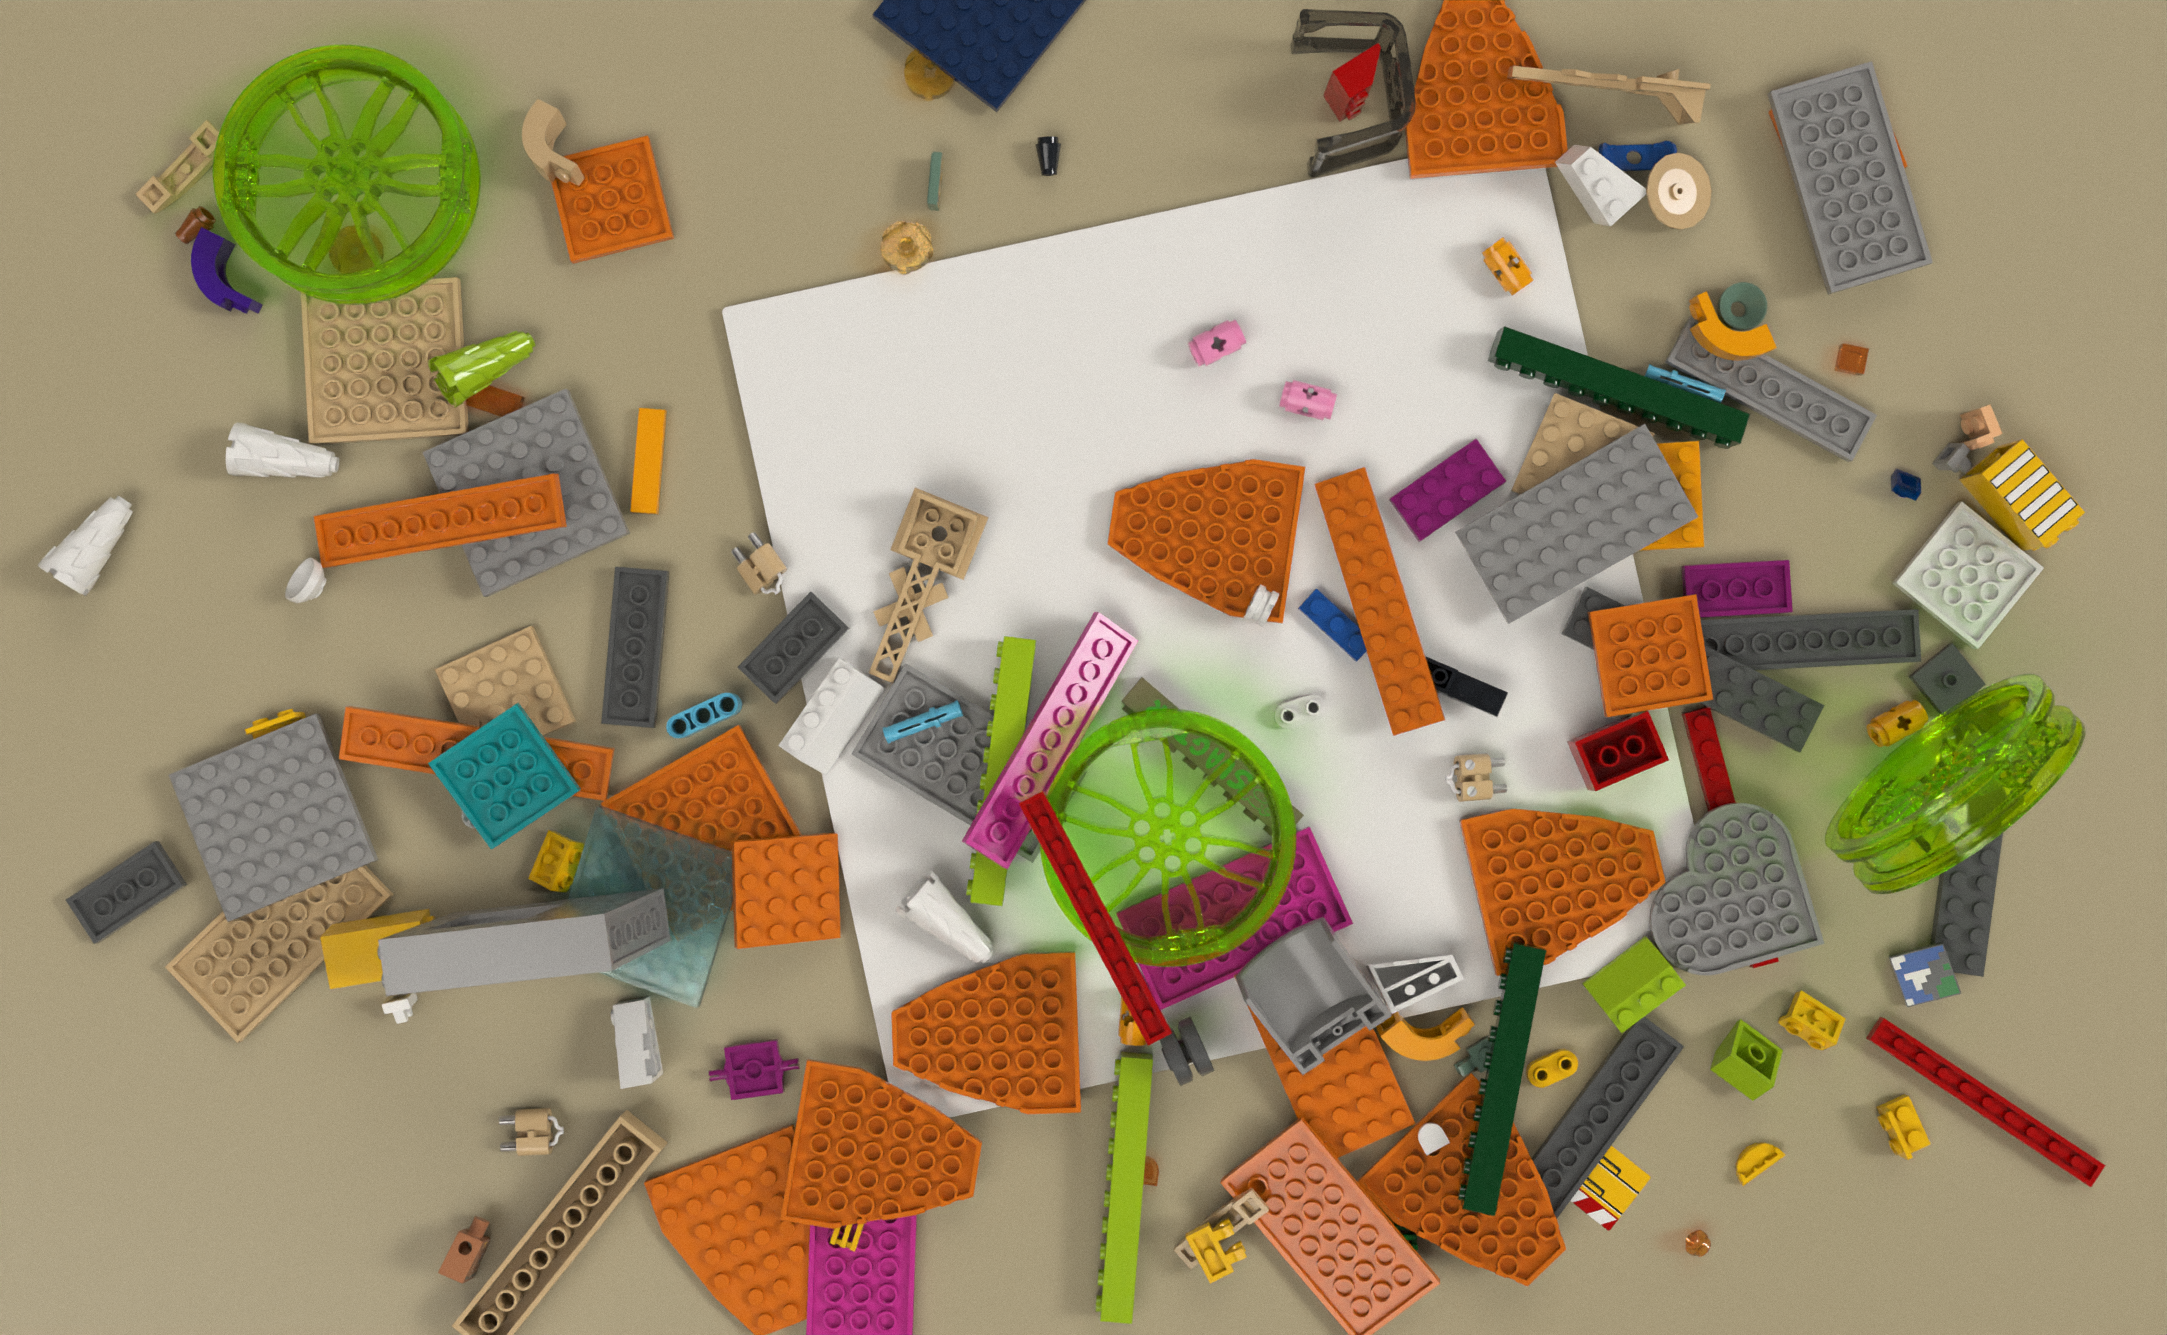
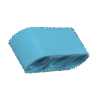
M734 693L717 695L669 718L666 725L667 732L673 738L690 737L737 715L742 709V700ZM727 697L732 698L735 704L730 712L725 711L723 708V701ZM703 708L708 709L711 715L706 723L699 719V712ZM679 719L686 723V730L682 734H679L675 729V724Z

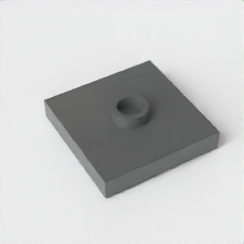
M1953 643L1945 646L1908 676L1941 717L1948 716L1986 685Z

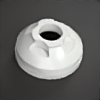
M308 558L298 566L286 587V599L295 603H303L317 598L322 593L323 587L326 584V578L324 577L321 563L313 558Z

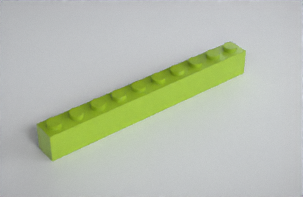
M1004 636L1003 642L998 641L996 657H1001L1000 668H995L993 683L998 684L997 695H991L990 710L995 711L993 721L988 720L986 736L991 737L990 747H985L983 763H988L987 774H981L980 789L984 790L983 800H978L977 813L1025 732L1036 640ZM979 852L971 853L970 869H974L973 880L968 879L966 895L971 896L970 902L1003 906L1008 869L1002 868Z
M1121 1051L1120 1059H1115L1114 1075H1119L1118 1086L1113 1085L1112 1101L1117 1102L1116 1112H1111L1110 1128H1115L1114 1138H1109L1108 1154H1113L1112 1164H1107L1106 1180L1111 1182L1110 1191L1105 1190L1104 1207H1108V1217L1102 1218V1233H1106V1243L1100 1244L1099 1258L1104 1260V1269H1098L1097 1282L1098 1286H1102V1295H1096L1095 1312H1100L1101 1322L1132 1324L1153 1068V1055L1147 1053Z

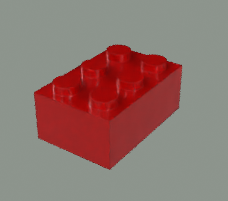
M1649 711L1636 712L1567 741L1586 788L1590 791H1598L1669 761Z

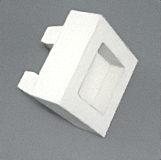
M416 993L389 996L382 1003L384 1014L393 1013L397 1024L407 1022L409 1020L408 1017L413 1015L412 1006L418 1000Z

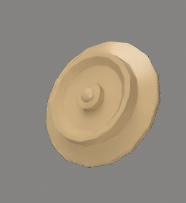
M1674 153L1664 156L1654 164L1648 176L1646 193L1649 207L1655 217L1665 226L1681 230L1695 226L1704 218L1710 206L1712 190L1709 176L1700 162L1691 155Z

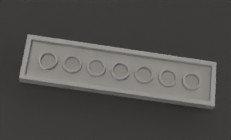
M1692 315L1688 318L1665 360L1666 364L1698 381L1726 389L1725 396L1847 462L1853 461L1877 416L1876 414L1765 354L1742 361L1727 360L1711 354L1697 342L1690 331V328L1698 324L1697 319L1695 320Z

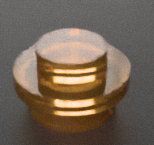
M1696 1230L1687 1236L1685 1248L1690 1255L1702 1257L1709 1251L1711 1241L1704 1231Z

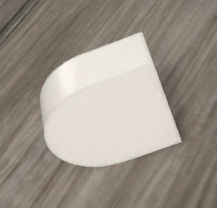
M1426 1123L1418 1131V1140L1426 1155L1450 1143L1443 1129L1436 1123Z

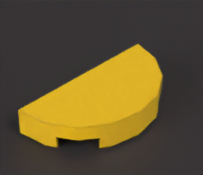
M1766 1142L1747 1146L1739 1154L1736 1162V1176L1742 1186L1746 1185L1783 1158L1785 1154L1776 1146Z

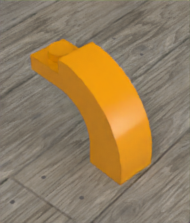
M1707 291L1689 300L1691 304L1689 306L1690 313L1698 321V324L1690 328V331L1697 342L1711 354L1727 360L1742 361L1759 357L1777 348L1767 324L1745 332L1734 331L1723 325L1714 310Z
M1462 1007L1441 1024L1432 1028L1422 1029L1414 1027L1398 1011L1391 1014L1390 1018L1376 1026L1380 1037L1395 1052L1410 1059L1429 1061L1444 1058L1461 1049L1456 1039L1467 1035L1471 1028L1475 1026V1023L1469 1013Z

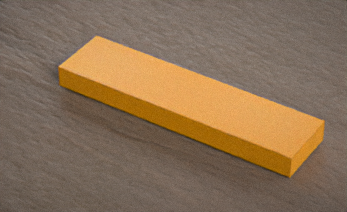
M639 408L630 509L632 513L656 515L659 513L666 410Z

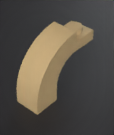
M537 99L528 111L523 123L522 142L524 149L537 171L547 181L552 183L558 177L565 183L570 181L579 186L584 180V176L578 165L553 151L556 138L567 124L559 109Z

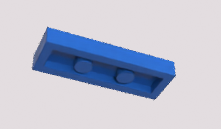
M1315 589L1299 606L1298 609L1354 661L1357 662L1367 651L1360 628L1318 589Z

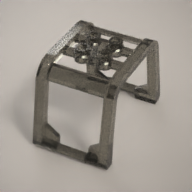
M1303 9L1299 14L1290 44L1292 54L1323 52L1363 53L1379 43L1381 46L1379 59L1383 68L1390 119L1389 122L1354 132L1317 139L1314 145L1315 156L1309 157L1307 162V170L1310 177L1314 178L1389 154L1397 147L1402 137L1403 129L1409 125L1415 113V90L1406 32L1403 24L1395 16L1387 12ZM1326 26H1380L1375 39L1304 37L1305 33H1313ZM1395 44L1396 57L1393 58L1391 49ZM1391 135L1386 142L1341 155H1328Z

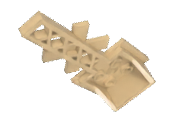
M1511 66L1507 76L1509 79L1657 96L1678 125L1700 123L1705 91L1709 90L1711 86L1708 83L1678 80L1680 69L1658 75L1656 78L1641 76L1629 79L1627 76L1620 74L1590 73L1576 69L1557 71Z
M918 488L914 489L890 549L914 561L908 575L904 567L889 573L899 598L897 602L874 611L879 626L881 627L885 624H888L869 674L894 683L913 634H915L918 642L933 636L923 609L949 598L943 583L933 586L937 574L940 570L964 580L989 517ZM938 526L944 527L947 531V537L943 541H937L933 537V531ZM919 563L933 567L932 573L921 577L918 570ZM914 575H916L917 580L912 582ZM928 580V583L925 586L924 581ZM919 583L922 591L915 593L913 585ZM907 616L909 624L902 626L899 619ZM896 623L898 629L893 630L894 625ZM907 628H909V630H908V632H907V635H906L904 630L907 629ZM899 632L903 645L901 648L893 651L888 640L891 635ZM886 648L888 653L883 655L884 650ZM899 652V655H898L897 660H896V657H895L894 654H896V653ZM889 656L894 666L891 675L877 670L880 660Z

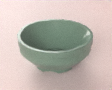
M1747 282L1731 285L1722 293L1718 301L1720 319L1727 327L1733 330L1745 331L1752 329L1763 321L1767 313V300L1764 293L1754 284ZM1735 302L1741 303L1745 308L1744 315L1741 317L1734 316L1731 312V306Z

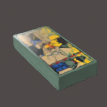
M933 152L931 154L927 204L928 208L934 211H939L944 164L942 152Z

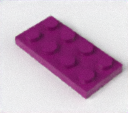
M1474 439L1391 497L1389 501L1417 541L1420 542L1501 486L1506 480L1479 441Z
M1789 560L1681 566L1683 596L1696 594L1700 618L1793 612Z

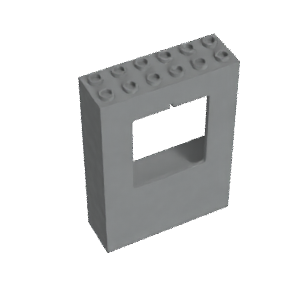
M664 888L454 912L379 939L377 953L381 960L383 971L381 982L385 988L386 996L613 971L671 940Z

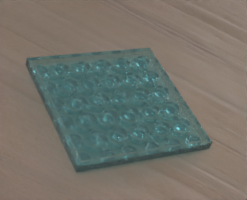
M601 805L596 806L568 899L664 888L671 940L613 971L598 973L698 1008L703 999L733 902L732 851Z

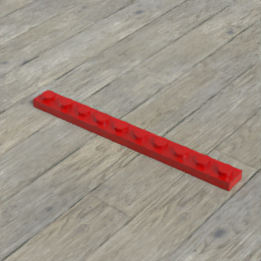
M1705 707L1682 713L1708 812L1724 804L1736 803L1711 709ZM1776 957L1752 964L1750 967L1757 968L1779 962Z
M1044 790L1019 803V806L1147 1045L1149 1046L1172 1034L1168 1022Z
M1879 1017L1866 1037L1867 1040L2085 1185L2092 1187L2106 1166L1887 1019Z

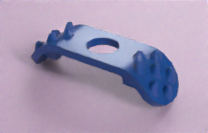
M1667 140L1660 143L1642 145H1609L1605 142L1599 145V154L1622 171L1652 170L1654 164L1661 158L1677 153L1676 145ZM1631 151L1639 153L1641 162L1631 164L1627 160V154Z

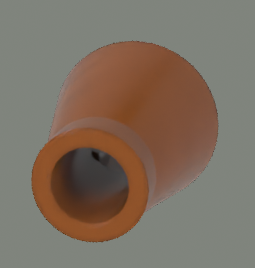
M202 206L196 209L192 208L175 234L183 243L189 244L197 237L201 227L207 230L213 229L216 219Z

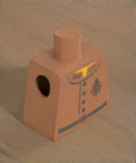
M475 1216L469 1229L460 1230L438 1273L462 1284L473 1279L491 1238L484 1235L490 1222ZM468 1242L471 1243L472 1250L468 1247Z

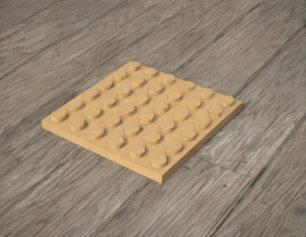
M458 277L300 287L309 444L460 436L469 432L467 400L462 405L454 408V405H451L443 396L434 380L437 378L436 374H438V371L431 373L428 366L429 359L464 347L461 281Z

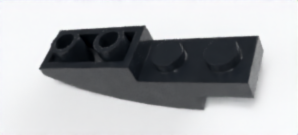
M1426 657L1438 693L1498 717L1508 692Z

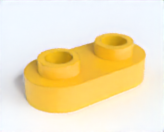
M1558 1049L1530 1062L1526 1068V1077L1536 1087H1547L1573 1075L1578 1068V1059L1571 1051ZM1568 1059V1067L1562 1068V1061ZM1540 1070L1545 1071V1076L1542 1079L1537 1078V1073Z

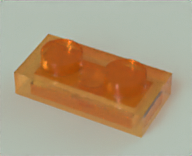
M489 385L468 398L466 405L503 417L521 409L525 397Z

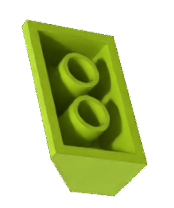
M1646 936L1582 983L1621 1033L1686 986L1673 967Z

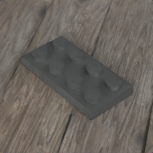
M810 592L737 668L770 700L777 704L850 628L813 592Z
M155 841L66 899L92 942L96 944L187 884L161 843Z

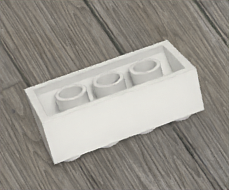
M839 658L785 735L779 747L801 762L827 775L886 688L844 659Z

